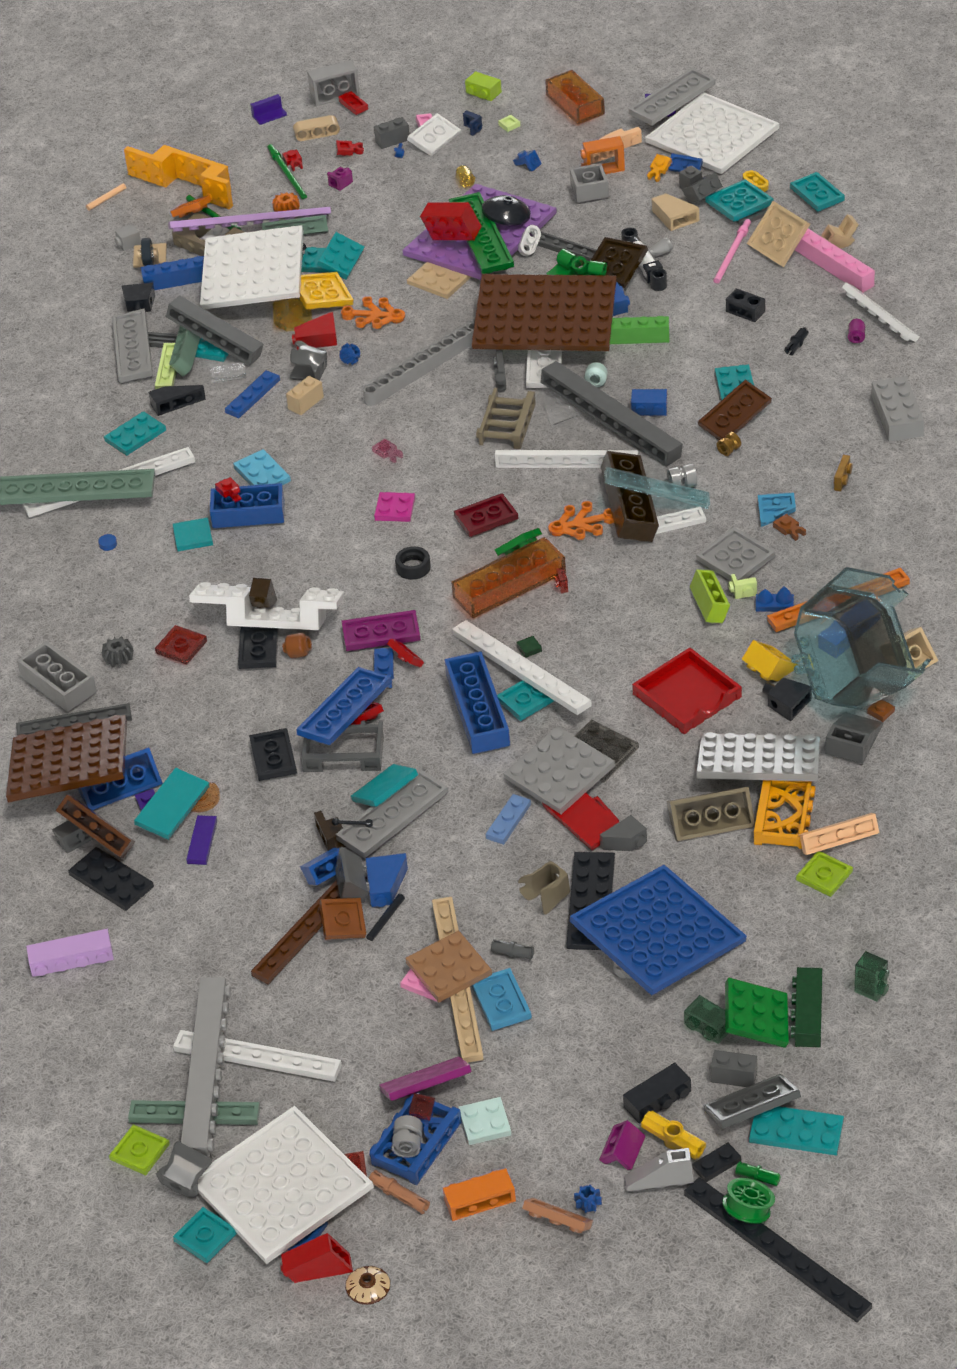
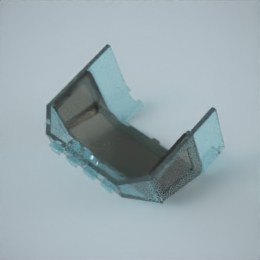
M846 567L800 607L794 631L800 654H795L790 659L792 663L798 664L794 667L795 673H807L815 699L835 706L862 710L906 688L923 674L925 667L932 660L926 659L915 668L894 608L909 594L904 589L900 591L894 585L895 580L889 575Z

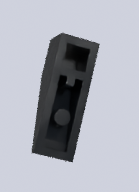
M203 385L164 386L148 392L150 404L158 416L206 400Z

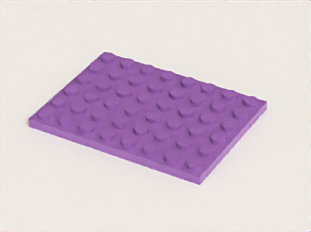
M480 184L473 185L464 194L480 192L484 202L494 196L508 195L521 200L529 207L531 211L530 219L524 224L510 226L495 223L511 256L518 250L523 232L528 226L535 225L540 229L557 213L556 207L488 188ZM425 229L403 249V256L422 262H429L481 280L482 273L466 240H432L428 230Z

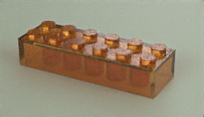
M543 537L452 581L453 599L472 618H475L565 574V556L546 537Z

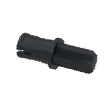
M800 328L790 338V342L784 348L786 354L790 352L789 355H794L798 347L803 345L804 339L809 334L807 328Z

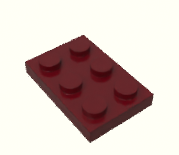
M503 493L454 511V517L469 537L519 519L517 511Z

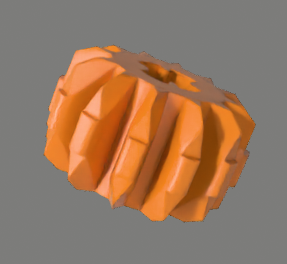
M286 192L275 195L272 202L274 212L299 210L300 207L299 199L294 193L289 194Z

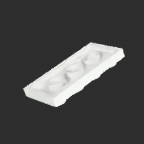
M528 350L526 388H547L540 383L541 369L555 361L562 364V351Z

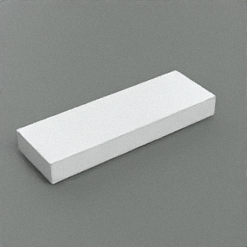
M701 506L657 516L659 527L656 534L705 523L706 516Z

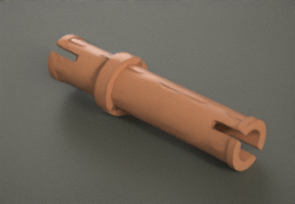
M377 1170L370 1174L369 1179L373 1182V1185L383 1190L384 1194L394 1196L421 1214L428 1210L430 1206L428 1200L397 1183L396 1179L388 1178Z

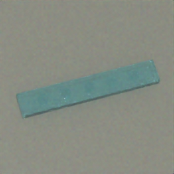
M606 467L604 471L606 484L707 509L710 505L709 492Z

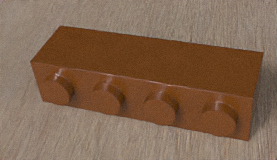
M67 794L55 810L119 857L124 858L135 843L133 839L71 795Z

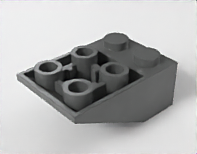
M846 712L832 724L826 736V754L863 764L883 726V722Z

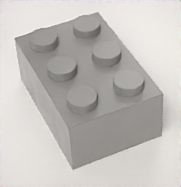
M352 60L307 71L310 97L316 106L339 101L338 96L350 91L360 95L357 68Z

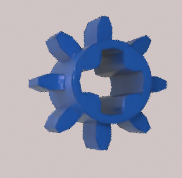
M346 343L341 347L342 350L339 351L341 361L347 364L351 363L352 365L358 362L360 349L354 344L349 345Z
M591 1185L580 1186L579 1193H574L576 1209L581 1208L584 1213L596 1212L597 1205H602L600 1189L595 1190Z

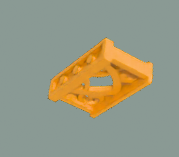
M763 780L754 828V845L765 843L796 846L798 849H802L799 834L809 832L806 830V827H810L811 815H808V812L813 811V800L811 798H815L816 786H812V781ZM799 791H804L803 796H797ZM786 801L794 808L796 813L781 821L778 814L768 809L778 808ZM774 818L777 823H774V820L768 821V819ZM786 829L790 834L784 833L783 830ZM791 829H797L798 833L792 834Z

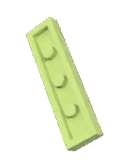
M175 343L163 344L155 389L164 386H174L177 371L169 363Z

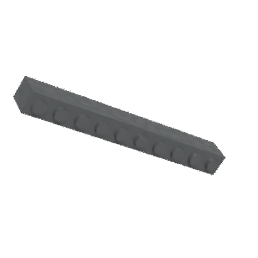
M558 361L541 369V384L663 465L668 466L681 458L683 446L681 442Z

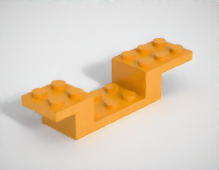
M163 145L154 154L129 146L124 149L128 175L165 188L176 178L202 186L203 197L210 195L212 201L209 203L229 210L233 207L228 166L167 145Z

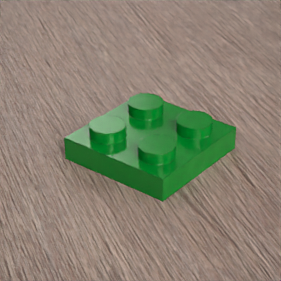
M537 528L522 533L494 550L497 556L502 554L508 556L524 549V546L538 541L536 537L542 535V532Z

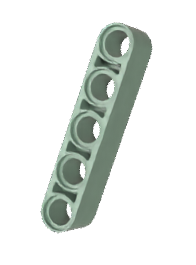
M182 326L179 327L169 365L181 376H185L192 368L200 337Z

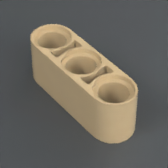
M329 115L298 121L293 125V130L298 141H306L337 135L340 127L337 118Z

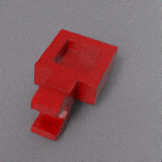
M231 477L215 483V489L224 498L230 496L234 502L242 499L238 495L240 492L239 485Z

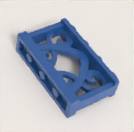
M418 1092L413 1093L411 1097L405 1100L401 1111L395 1114L390 1126L384 1129L377 1144L371 1147L369 1155L372 1166H378L409 1180L414 1185H418L462 1123L460 1109L453 1106L452 1108L419 1095ZM418 1108L427 1110L429 1115L424 1117L422 1111L419 1115H414ZM436 1114V1115H439V1116H441V1117H443V1118L433 1117V1115ZM405 1115L420 1119L424 1127L425 1138L428 1140L426 1144L421 1143L420 1153L410 1158L398 1156L395 1159H389L384 1157L388 1149H392L395 1120ZM429 1127H431V1131L435 1130L433 1134L428 1132ZM394 1152L389 1153L391 1157L397 1156ZM404 1160L410 1167L402 1165L400 1162Z

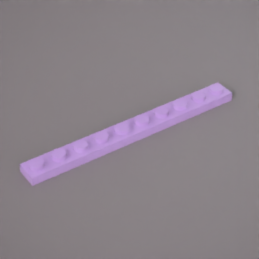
M330 207L170 221L168 228L173 229V232L183 231V228L199 230L201 226H205V229L215 228V225L231 227L233 223H237L238 226L247 225V222L262 224L266 220L273 222L279 221V219L289 220L298 217L305 218L326 215L327 218V215L331 213Z

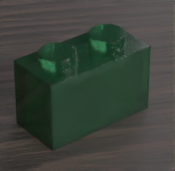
M865 951L855 964L854 992L876 1002L881 996H885L889 989V984H887L890 973L888 970V960Z
M701 995L684 1010V1024L689 1029L701 1033L707 1040H712L719 1044L729 1034L725 1031V1009Z

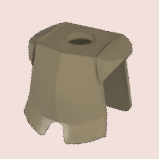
M552 861L547 862L533 873L524 875L518 880V883L526 884L519 888L524 898L532 900L539 895L541 896L543 913L545 915L570 893L568 874Z

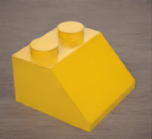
M756 640L751 642L742 657V660L747 663V668L754 672H760L759 676L768 682L770 680L778 682L799 667V664L774 646Z

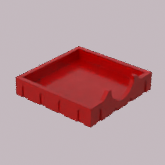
M690 647L632 684L634 696L641 699L644 704L651 707L662 718L664 717L667 722L678 728L683 734H686L692 728L703 723L704 720L714 716L718 711L723 710L742 697V686Z

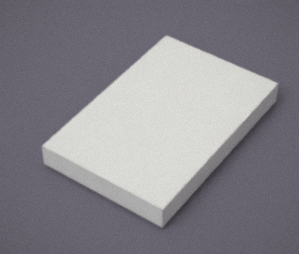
M437 113L412 132L407 140L429 156H433L461 133V129Z

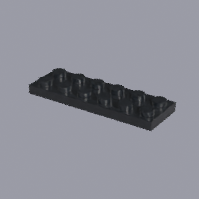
M574 852L566 942L567 949L601 950L570 922V916L613 893L615 852Z

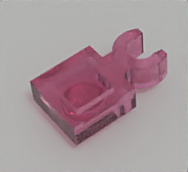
M383 439L372 446V452L383 459L389 457L393 463H396V457L403 458V452L397 450V446L387 439Z

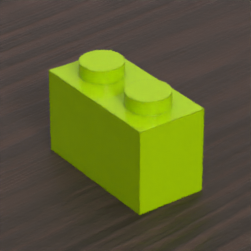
M477 71L465 80L466 93L488 101H492L502 92L500 79Z

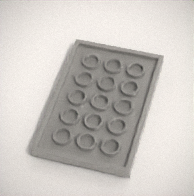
M713 732L701 734L697 778L818 782L820 736H795L792 734L785 736L774 734L755 735L753 733L739 735L734 733L716 734Z

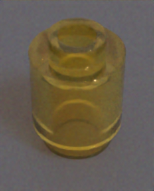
M461 165L456 169V177L462 187H469L475 183V176L469 167Z

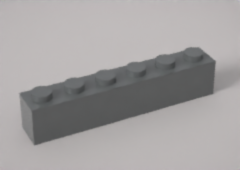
M180 295L169 303L166 318L249 366L260 357L264 345L262 342Z

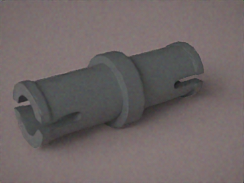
M493 939L491 952L506 954L510 958L516 956L531 960L534 956V947L520 945L515 941L504 942Z

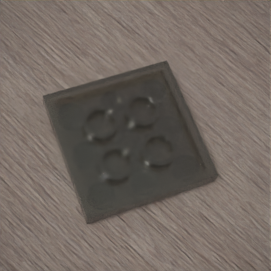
M592 719L575 735L576 738L614 760L615 767L599 780L603 783L639 748L638 742Z

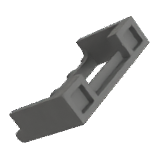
M379 720L378 724H366V721H361V725H349L343 732L377 733L376 752L309 754L311 739L304 738L301 758L303 772H323V762L360 761L362 771H381L384 742L383 720Z

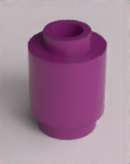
M858 318L851 320L848 325V339L852 343H861L865 339V324Z

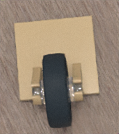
M142 238L141 245L134 246L133 267L138 268L166 262L167 244H152L151 238Z

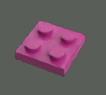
M380 492L374 515L375 521L411 522L415 493Z

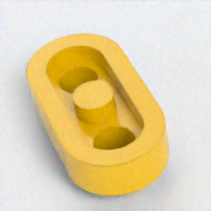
M749 170L743 173V180L746 179L764 192L769 189V181L758 172Z

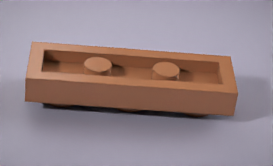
M535 1198L525 1200L522 1208L529 1211V1215L541 1218L543 1216L548 1218L550 1223L567 1225L569 1230L576 1233H582V1231L591 1229L593 1220Z

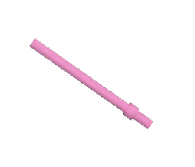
M745 219L743 225L739 227L737 236L713 280L714 283H720L743 237L749 231L748 228L751 220Z

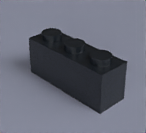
M674 1062L624 1093L623 1106L640 1124L648 1111L658 1113L663 1109H668L672 1103L680 1098L687 1097L691 1092V1078Z

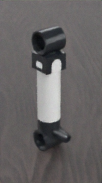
M628 227L622 230L621 240L644 245L638 237V231L635 228ZM647 251L639 267L643 272L646 282L650 283L651 289L663 291L667 288V272L663 269L659 260L655 261L650 252Z

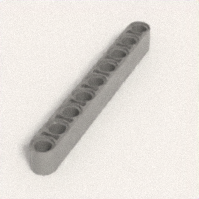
M475 320L468 321L363 386L364 403L368 406L380 403L472 346Z

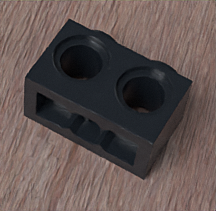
M736 288L726 298V312L756 322L765 313V298Z

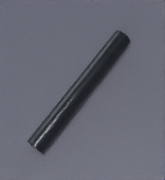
M402 894L396 896L367 934L366 938L373 941L403 902L405 897Z

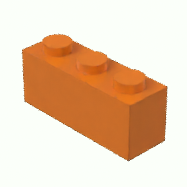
M506 1168L495 1170L479 1177H473L457 1184H450L443 1188L444 1201L452 1221L516 1201L515 1188Z

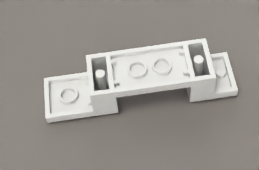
M208 582L198 584L189 595L190 602L226 604L227 626L319 630L326 620V609L337 610L344 599V591H339L335 588L320 590V588L314 587L309 588L302 596L300 608H293L291 610H284L282 607H275L273 609H266V607L253 608L249 599L251 587H247L246 584L229 586L227 583L211 585Z

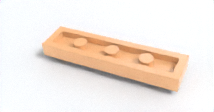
M869 813L799 834L803 854H812L878 834L879 828L876 814Z

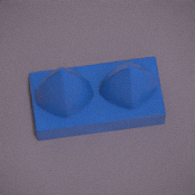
M785 586L777 594H771L767 589L756 594V612H778L794 606V594H791Z

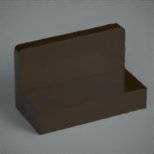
M322 811L314 812L315 826L327 851L332 848L347 847L336 840V834L343 829L342 825L334 826L331 823L332 819L326 820Z

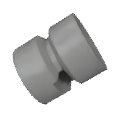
M692 463L682 465L680 469L678 467L667 469V480L671 491L680 490L683 486L686 488L697 486L696 470Z
M405 1115L395 1120L394 1136L392 1139V1151L394 1154L404 1158L415 1157L419 1154L423 1128L420 1119Z

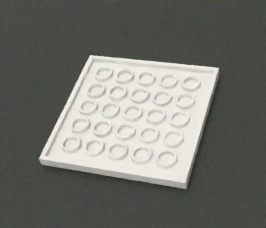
M703 92L645 137V141L670 153L702 158L703 167L722 174L777 131L779 123Z
M303 226L206 238L200 307L212 309L300 297Z
M295 1106L212 1162L198 1180V1193L235 1229V1232L266 1264L374 1188L373 1182Z

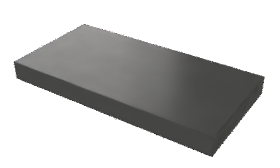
M778 1074L706 1103L703 1107L704 1111L724 1129L800 1098L801 1094L800 1090L782 1074Z

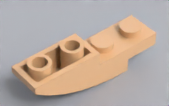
M639 127L627 131L618 129L600 138L620 136L624 148L642 142V134ZM614 150L590 154L591 164L615 156Z

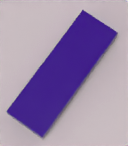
M197 815L186 858L187 864L207 865L217 825V816Z

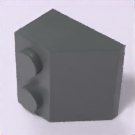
M344 847L339 848L335 867L340 899L361 898V902L365 903L366 896L370 894L369 882L365 881L367 876L366 865L362 864L360 856Z

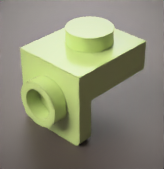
M731 574V581L728 582L729 592H733L735 599L756 596V578L737 580L735 574Z

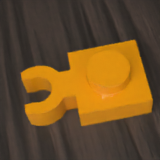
M656 154L650 165L651 171L647 174L648 180L656 176L655 181L659 182L661 179L660 174H666L672 159Z

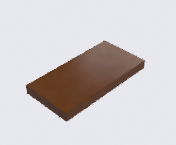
M745 379L698 421V426L720 440L725 438L730 432L737 433L772 402V398Z

